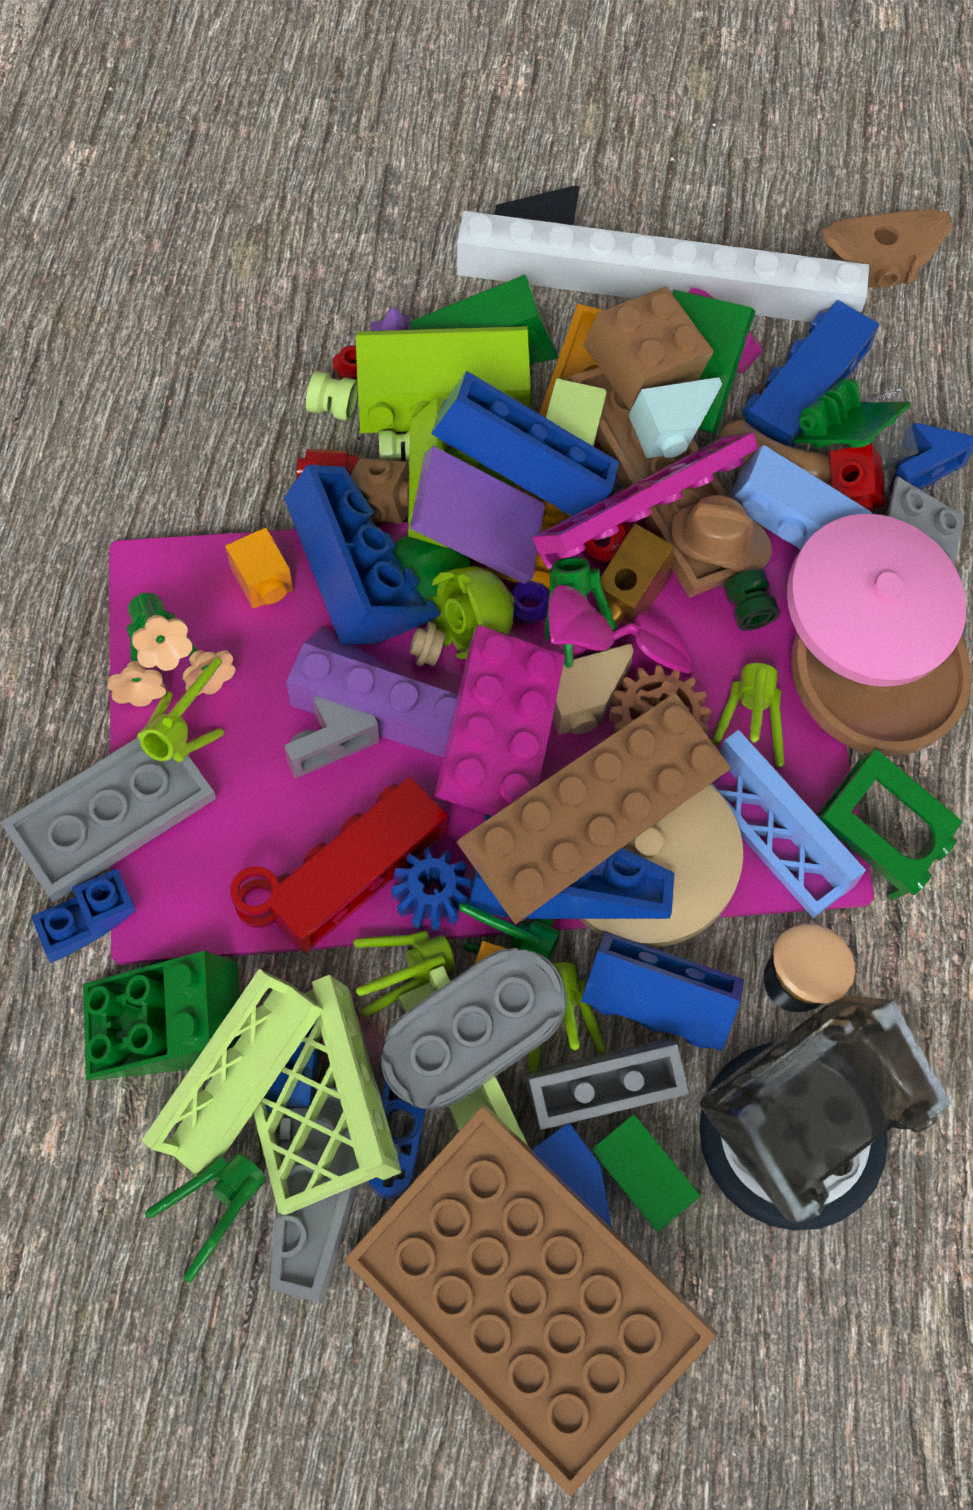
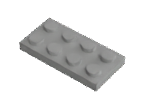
M137 737L4 819L0 824L53 903L73 890L72 887L93 878L216 799V796L188 755L182 762L175 761L173 757L167 761H157L145 753Z

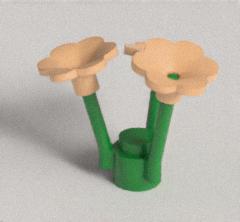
M141 593L130 601L128 613L132 623L127 626L126 630L130 638L131 662L127 665V668L123 669L121 674L112 675L108 679V688L112 691L111 697L115 702L121 704L130 702L134 706L143 707L149 705L152 699L162 698L166 693V686L162 683V674L159 671L146 670L145 668L157 665L161 670L169 671L176 668L179 658H184L188 655L190 656L189 662L192 666L188 667L183 673V680L187 683L186 691L212 660L217 657L221 659L222 664L198 695L202 693L206 695L216 693L221 689L223 682L233 677L236 669L232 664L233 656L230 652L223 650L214 653L198 650L187 636L188 629L184 621L176 618L174 613L167 612L160 596L154 593Z

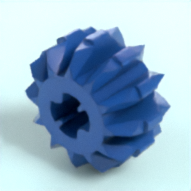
M427 847L424 849V860L421 861L415 855L409 853L406 856L408 868H396L394 871V879L399 884L391 887V897L400 901L397 906V913L401 917L413 913L412 925L416 929L423 924L425 919H431V928L437 931L440 929V918L442 917L455 925L459 920L457 912L459 905L463 902L467 904L470 902V898L466 894L471 892L473 880L463 877L467 871L464 861L451 865L452 853L448 849L441 854L439 859L433 858L432 849ZM431 883L440 885V893L437 889H434V895L425 894L424 886L430 889Z

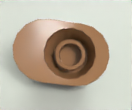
M711 495L701 499L697 504L682 508L673 518L670 528L672 540L681 552L692 559L739 572L751 569L762 570L770 562L772 547L768 535L756 521L747 515L742 505L733 498L724 495Z

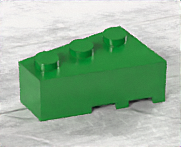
M526 275L512 279L409 322L411 330L527 326L529 365L559 358L547 320Z

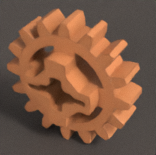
M656 665L654 675L649 676L643 668H640L637 671L636 682L631 678L625 677L621 685L622 691H614L611 702L614 707H611L609 713V721L616 723L612 735L675 692L704 732L707 733L709 726L705 723L708 722L711 714V708L703 707L707 694L705 691L694 693L693 689L696 679L692 677L682 682L679 680L680 671L673 670L671 675L667 676L664 675L662 666Z

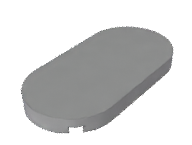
M517 948L496 951L479 961L403 1014L390 1027L384 1040L386 1043L383 1048V1054H381V1068L388 1086L402 1100L422 1109H443L463 1100L543 1044L559 1028L565 1015L567 996L563 980L557 969L543 955L533 951L518 950Z

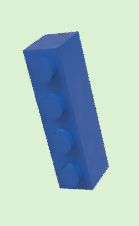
M836 300L827 313L820 311L809 328L808 332L810 334L805 340L798 338L793 344L787 356V363L783 367L777 365L772 370L766 380V389L761 395L754 393L748 400L742 412V415L746 417L745 422H748L765 436L779 443L794 447L797 443H793V439L803 432L799 424L801 412L836 385L838 381L847 379L871 349L879 323L839 300Z
M468 371L464 373L441 405L431 432L432 435L441 439L447 445L455 447L479 461L485 467L496 471L520 485L526 491L532 492L571 516L606 499L613 490L619 461Z

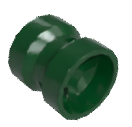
M751 569L743 571L731 577L724 584L723 589L729 603L734 604L736 608L733 616L740 630L749 631L762 628L775 621L780 615L775 598L768 594L770 584L763 570Z

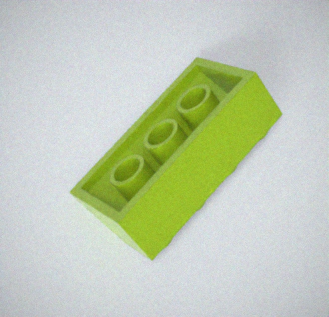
M527 326L356 331L360 433H379V430L408 432L410 430V420L437 396L446 399L466 371L530 408L531 388Z

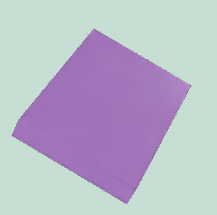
M432 446L424 455L410 529L525 584L533 579L537 549L532 537L541 532L545 503Z

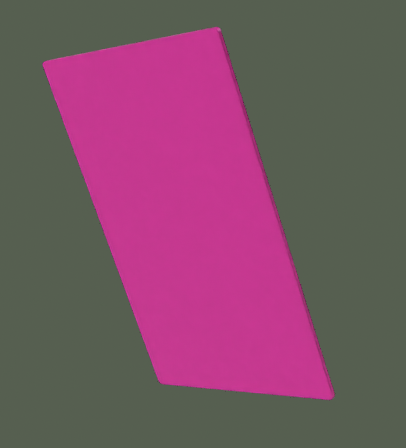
M643 519L627 523L631 528L636 523L650 532ZM403 522L402 524H375L384 533L388 532L394 543L408 535V522ZM761 526L768 535L772 547L770 562L763 568V571L770 584L768 594L775 598L780 610V615L775 621L759 629L740 630L733 616L736 608L734 604L729 603L723 589L724 585L689 598L673 570L670 580L647 612L656 614L668 621L686 644L694 672L691 674L680 672L679 680L685 682L693 677L696 679L693 692H706L707 697L703 707L711 708L709 720L705 723L709 726L706 734L710 740L713 738L718 722L730 697L732 682L740 681L742 668L750 663H764L777 670L776 688L782 691L780 712L784 745V766L778 768L775 765L770 706L763 710L758 742H752L750 740L752 710L744 707L742 700H739L720 744L715 745V747L720 752L724 740L739 730L807 806L817 814L851 770L848 751L845 744L824 731L808 713L798 695L793 679L791 658L797 631L788 609L787 583L791 566L800 549ZM296 529L268 531L290 569L293 591L287 593L277 603L263 604L255 609L250 605L230 569L225 545L254 532L118 540L111 543L109 547L110 676L121 674L123 669L127 668V665L131 662L130 638L126 630L127 626L132 623L128 613V606L130 601L141 593H154L160 596L167 612L174 613L176 618L184 621L188 629L187 636L198 650L214 653L223 650L229 651L233 656L232 664L236 669L233 677L223 682L219 691L211 695L202 693L196 696L181 715L188 726L186 743L218 728L224 730L222 737L188 754L213 789L216 799L111 865V871L118 868L136 910L111 930V956L114 962L119 965L164 962L200 951H207L221 957L301 951L275 922L267 927L254 928L240 920L230 894V887L234 877L241 870L252 866L264 867L270 870L276 878L285 873L291 875L304 864L305 856L320 843L329 844L341 834V827L351 816L356 813L364 815L376 805L377 797L385 788L393 783L399 786L409 776L448 815V833L431 847L433 858L439 859L441 854L448 849L452 853L451 865L464 861L467 871L463 877L473 880L475 868L456 842L482 824L485 813L476 810L472 811L467 807L434 797L443 757L379 736L380 742L301 777L294 778L287 763L284 745L290 743L293 737L303 731H318L322 728L315 714L290 706L286 681L301 647L307 639L323 626L336 633ZM611 536L603 539L604 547L610 544ZM469 558L471 567L477 566L486 569V565ZM595 560L602 576L609 563ZM500 578V580L505 584L507 589H509L510 591L515 585L518 584L516 582ZM591 589L590 593L587 594V600L590 606L595 607L597 611L598 607L596 606V600ZM527 600L522 603V605L526 607L537 606V604L531 600ZM513 617L509 636L541 647L544 643L546 618L537 623L527 624ZM427 623L379 644H354L410 679L455 694L459 693L466 659H459L455 656L461 652L457 650L453 642L447 647L443 644L435 666L426 663L422 667L415 665L416 655L409 653L416 629L421 628L425 630ZM620 623V625L618 626V628H617L616 630H618V629H620V628H622V627H624V626H626V625L623 624V623ZM632 634L615 640L613 645L607 649L610 650L628 644L632 645L634 654L627 677L635 682L637 671L640 668H643L649 676L654 675L656 665H661L664 675L670 676L674 670L647 656L637 645L636 636ZM596 650L593 654H596V653H599V652H603V651H597V650ZM189 655L179 658L176 668L169 671L161 670L157 665L145 668L146 670L159 671L162 674V683L166 686V692L170 691L173 694L165 714H168L187 692L185 689L187 683L183 680V673L188 667L192 666L189 662ZM110 690V754L137 738L138 733L147 725L162 698L152 699L149 705L137 707L130 702L123 704L115 702L111 697L112 691ZM610 709L602 723L598 724L593 730L583 734L568 732L558 735L552 718L539 784L612 735L616 723L609 721ZM729 771L712 782L717 790L736 791V779ZM744 788L742 789V793L749 794ZM728 801L734 808L735 802ZM741 803V817L747 824L766 827L767 813L760 805ZM856 805L851 812L860 819L858 805ZM774 822L773 828H779L778 825ZM759 836L765 843V836ZM742 839L743 864L740 879L732 899L718 918L806 911ZM772 839V852L780 860L797 862L798 848L791 840ZM838 839L866 871L855 887L826 910L866 907L874 899L869 864ZM424 854L418 858L420 861L424 860ZM805 857V863H811V862ZM790 871L795 877L797 876L796 871ZM804 873V888L816 901H819L834 889L822 875ZM258 876L250 877L241 884L240 888L251 880L266 879ZM393 879L310 950L355 947L353 941L356 938L410 935L423 930L427 931L430 938L443 935L446 939L508 934L480 922L460 910H457L459 920L455 925L442 917L440 918V929L437 931L432 930L431 919H425L423 924L416 929L412 925L413 913L402 917L397 913V906L400 901L392 899L391 887L399 883ZM431 883L430 889L424 886V893L434 895V889H437L440 893V885ZM256 889L248 893L243 902L251 906L261 905L269 899L271 893L264 889ZM469 892V893L466 894L469 898H470L471 892ZM272 910L267 912L266 914L251 917L262 918L270 914ZM494 915L515 925L511 918ZM523 919V920H526V921L532 923V921H531L530 919ZM552 919L554 920L552 928L558 931L589 928L579 919ZM523 920L518 922L515 926L519 927Z

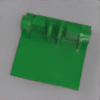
M841 379L801 412L799 424L803 432L793 439V443L812 444L813 447L817 448L826 447L831 444H848L851 448L869 445L874 441V437L883 429L896 422V418L911 406V402H861L858 383L853 379Z

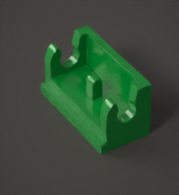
M634 1114L591 1149L656 1232L664 1229L701 1198V1195Z

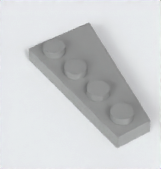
M331 1088L332 1090L338 1092L337 1088ZM328 1095L315 1123L334 1131L343 1113L341 1101ZM309 1108L289 1110L305 1117ZM284 1114V1118H281L280 1140L282 1141V1148L288 1150L302 1122ZM312 1128L299 1156L317 1165L331 1136ZM347 1129L344 1137L351 1140L349 1130ZM341 1142L328 1171L338 1176L359 1168L353 1147ZM281 1154V1162H283L285 1155ZM297 1161L295 1162L287 1179L290 1197L305 1191L315 1170ZM325 1176L321 1184L332 1179ZM357 1186L287 1215L278 1213L277 1209V1218L274 1219L270 1289L316 1303H324Z

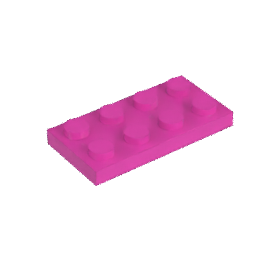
M481 625L476 627L472 633L434 797L494 816L539 785L565 655Z

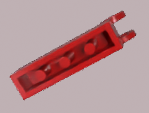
M410 776L399 786L393 783L379 794L376 799V805L364 815L356 813L351 816L341 827V834L329 844L320 843L305 856L304 864L291 875L285 873L276 878L270 870L260 866H252L241 870L234 877L230 887V894L236 913L243 923L254 928L267 927L275 922L296 946L306 954L394 879L396 868H407L406 856L409 853L419 858L424 854V849L427 847L431 848L448 833V815ZM258 876L266 879L251 880L240 888L241 884L250 877ZM256 889H264L271 893L269 899L261 905L251 906L243 902L246 895ZM272 910V912H271L270 914H268L267 916H265V917H262V918H254V917H251V916L263 915V914H266L267 912H269V911Z

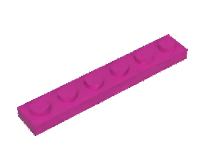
M754 433L723 436L537 534L532 538L538 554L558 553L559 558H567L579 554L586 549L584 543L590 539L600 540L612 536L619 531L618 524L624 521L627 523L634 522L651 514L650 507L653 505H665L683 497L681 490L687 487H700L713 481L712 474L716 471H729L743 465L742 457L759 449Z

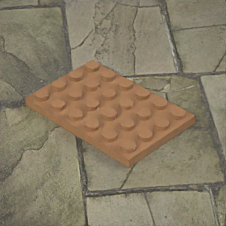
M486 1105L481 1106L344 1259L350 1268L570 1497L718 1335V1332Z

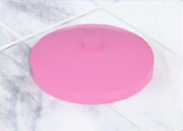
M856 514L842 517L826 524L816 531L802 547L791 566L788 576V609L801 640L810 652L825 666L837 674L858 683L888 687L917 681L934 671L949 657L957 646L964 630L966 598L962 581L954 564L944 550L927 534L893 517L877 514Z

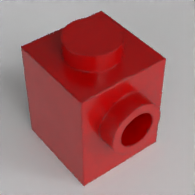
M873 444L859 448L829 451L832 488L873 512L874 508L886 507L882 457Z

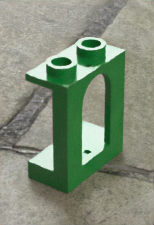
M874 749L856 762L816 814L838 839L894 885L887 895L891 900L907 893L916 895L922 890L932 876L927 870L935 859L940 861L952 850L957 842L953 835L963 822L877 749ZM875 780L923 819L930 827L932 836L915 859L901 854L851 812Z

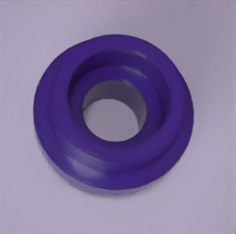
M528 581L525 584L520 582L511 589L510 592L514 598V618L522 623L533 624L546 618L549 591H547L543 584L534 581ZM531 600L534 601L537 604V606L526 607L522 605V603L524 601Z

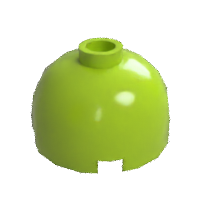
M477 566L461 567L441 572L433 579L432 586L439 585L437 596L430 598V601L434 602L441 613L433 620V623L436 624V629L445 632L443 643L445 647L453 642L457 650L461 652L455 655L457 658L467 659L472 633L478 625L509 635L514 617V598L510 590L507 589L496 574Z

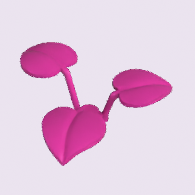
M585 550L571 556L588 560L590 569H599L595 559L591 558ZM558 553L540 554L548 569H551L553 563L557 560L562 559L559 558ZM559 585L551 592L548 609L550 636L541 647L564 655L563 644H573L574 660L580 658L583 653L592 655L596 650H607L613 645L615 640L632 634L636 636L639 648L654 661L686 674L694 672L689 651L682 637L662 617L650 612H640L635 617L636 624H627L613 632L608 621L596 611L595 607L590 606L588 600L576 589L566 585Z

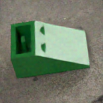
M200 951L83 984L86 1080L93 1081L190 1070L240 997L238 963L207 951ZM241 1034L232 1040L227 1050L234 1047Z

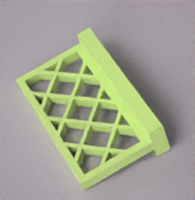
M330 974L313 981V990L303 993L320 1006L323 1011L319 1015L309 1037H304L302 1040L305 1045L293 1069L290 1070L284 1067L281 1071L289 1075L277 1102L274 1103L263 1097L253 1112L278 1213L283 1215L292 1213L378 1177L385 1180L402 1173L349 987ZM322 1036L325 1046L319 1043ZM314 1049L327 1053L330 1066L321 1084L301 1075ZM298 1080L318 1089L305 1117L286 1109V1105ZM334 1082L336 1083L338 1092L331 1089ZM328 1095L339 1099L343 1109V1113L334 1131L315 1123ZM266 1105L273 1108L270 1115ZM283 1114L302 1122L288 1150L277 1145L274 1134ZM312 1128L331 1136L317 1165L299 1156ZM347 1129L349 1130L351 1140L344 1137ZM341 1142L353 1147L359 1168L338 1176L328 1171ZM279 1153L285 1155L283 1162H281ZM297 1161L315 1170L305 1191L290 1197L287 1179L295 1162ZM325 1176L332 1179L321 1184Z

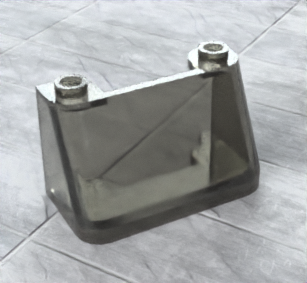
M846 996L826 1005L713 1088L700 1102V1106L709 1122L786 1219L796 1223L809 1221L817 1217L824 1210V1203L829 1196V1191L823 1181L892 1127L904 1130L910 1129L912 1132L924 1131L934 1125L938 1120L937 1115L952 1104L895 1001L861 996Z

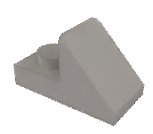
M312 697L315 715L322 729L318 731H303L293 737L290 743L284 745L287 763L294 778L301 777L379 743L378 722L375 716L320 697Z

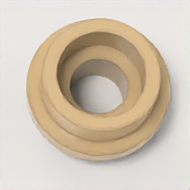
M428 622L425 630L417 628L414 633L409 653L416 655L415 665L422 667L424 663L435 666L445 639V632L436 629L435 623Z

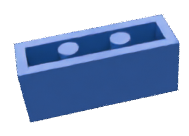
M605 931L581 1002L592 1005L595 1010L602 1014H617L637 1021L648 1030L655 1032L666 1031L683 1037L693 1046L699 1048L711 1047L722 1051L741 1002L745 979Z

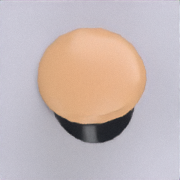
M801 924L789 928L780 935L775 944L774 953L764 971V987L770 999L784 1010L791 1012L814 1010L824 1003L839 1000L851 987L856 972L854 956L846 942L831 929L817 924Z

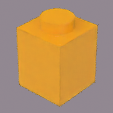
M266 527L225 545L230 569L253 609L263 604L277 603L287 593L293 591L290 569Z

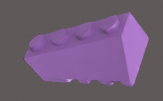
M325 626L303 643L286 681L290 706L315 714L312 697H320L375 716L378 722L379 736L444 757L458 694L410 679L354 644L341 645L337 634Z

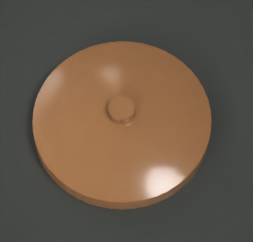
M798 633L794 639L791 658L792 674L803 705L824 731L855 750L870 753L877 749L884 756H901L923 750L939 740L956 724L967 705L971 690V665L962 638H960L949 657L925 677L908 684L888 687L858 683L837 674L810 652Z

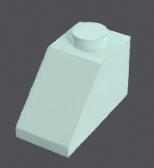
M719 377L641 389L628 416L646 458L658 456L672 458L687 450L722 386Z

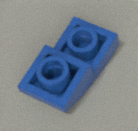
M118 868L72 887L75 898L31 916L50 963L64 958L99 939L136 911Z

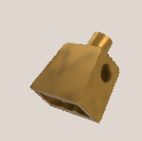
M636 523L600 577L601 586L612 612L616 629L620 623L625 625L630 623L636 624L635 617L640 612L648 611L670 580L672 574L674 546Z

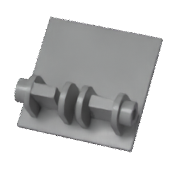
M896 477L892 494L886 499V516L904 521L927 534L944 550L954 564L964 515L900 477Z

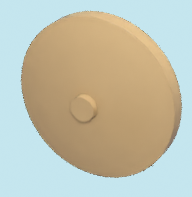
M709 784L622 847L675 873L670 919L579 920L601 936L607 931L653 948L683 942L709 927L723 913L732 899L740 879L743 864L741 832L730 806L722 795Z

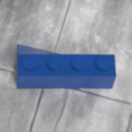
M307 465L284 496V500L340 644H379L436 619L441 613L432 600L425 602L416 588L420 581L411 568L404 570L392 552L396 547L388 532L384 533L371 520L370 517L374 514V511L345 467Z

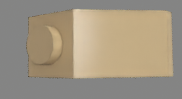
M631 644L574 659L573 666L570 668L565 667L563 663L553 713V721L558 735L568 732L573 734L587 733L603 722L612 705L614 691L620 690L623 679L627 677L630 671L634 654Z

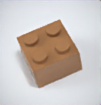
M667 286L597 312L583 344L629 411L632 409L641 389L698 381L714 352Z

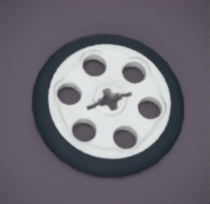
M769 1042L748 1049L728 1062L712 1081L703 1101L699 1130L704 1159L712 1178L723 1194L745 1214L769 1226L792 1231L821 1229L841 1222L857 1211L877 1188L885 1168L888 1146L884 1114L875 1093L861 1074L841 1057L819 1046L801 1042ZM795 1072L804 1078L807 1089L803 1096L794 1098L784 1093L780 1084L781 1076L784 1073ZM745 1093L757 1095L764 1104L763 1115L757 1119L744 1117L737 1107L739 1096ZM827 1100H840L848 1107L849 1120L846 1124L834 1125L825 1118L823 1106ZM785 1120L786 1122L789 1121L793 1127L802 1126L805 1129L806 1133L800 1138L802 1147L798 1146L794 1140L786 1142L783 1139L782 1134L787 1129ZM746 1142L758 1145L764 1155L762 1166L754 1170L742 1166L737 1158V1148L739 1145ZM839 1149L848 1156L850 1169L846 1175L836 1176L826 1169L824 1155L827 1150ZM793 1170L803 1175L807 1183V1191L803 1197L791 1198L783 1192L780 1179L784 1172Z

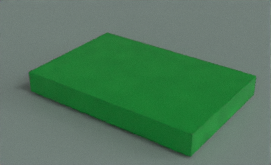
M673 289L672 295L714 351L699 380L719 377L722 386L698 430L716 435L755 310L752 307Z

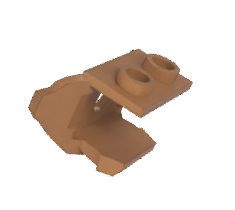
M917 209L842 219L831 223L822 230L826 244L831 247L832 255L838 254L846 262L869 264L868 288H888L900 283L911 285L918 278V267L929 261L954 225L948 211L939 212L936 209L918 211Z

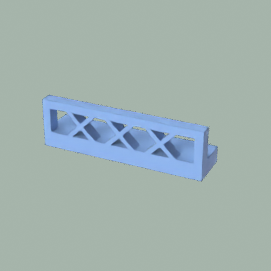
M737 730L724 740L720 750V754L731 767L729 772L736 779V791H717L730 806L737 820L742 839L814 919L855 887L866 869L748 739ZM744 788L749 794L742 793V789ZM728 801L735 802L734 808ZM741 803L760 805L767 813L766 827L747 824L741 817ZM775 822L779 828H773V823ZM759 836H765V843ZM772 839L791 840L798 848L797 862L780 860L772 852ZM805 857H806L811 863H805ZM790 871H796L797 876L795 877ZM804 873L822 875L834 889L819 901H816L804 888Z

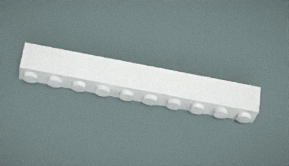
M463 211L457 240V275L508 282L526 275L530 285L632 299L667 286L671 293H673V289L688 292L694 287L706 291L714 299L752 307L755 310V315L811 323L820 311L827 313L836 300L862 313L867 299L869 264Z

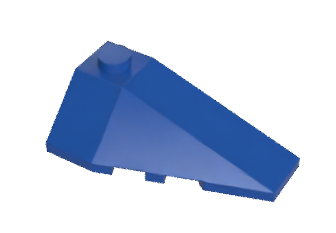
M485 814L483 822H485L492 816ZM621 848L524 919H670L675 873ZM475 869L469 905L492 915L510 918Z

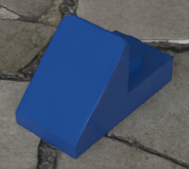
M921 423L912 424L903 444L909 455L896 465V473L888 489L892 493L896 477H900L918 489H922L966 466L973 452V436Z

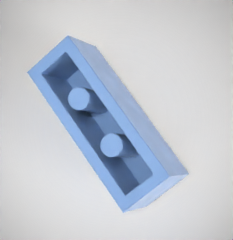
M762 445L741 467L730 494V498L740 503L752 520L800 550L809 538L826 524L849 515L872 514L865 507L765 445Z

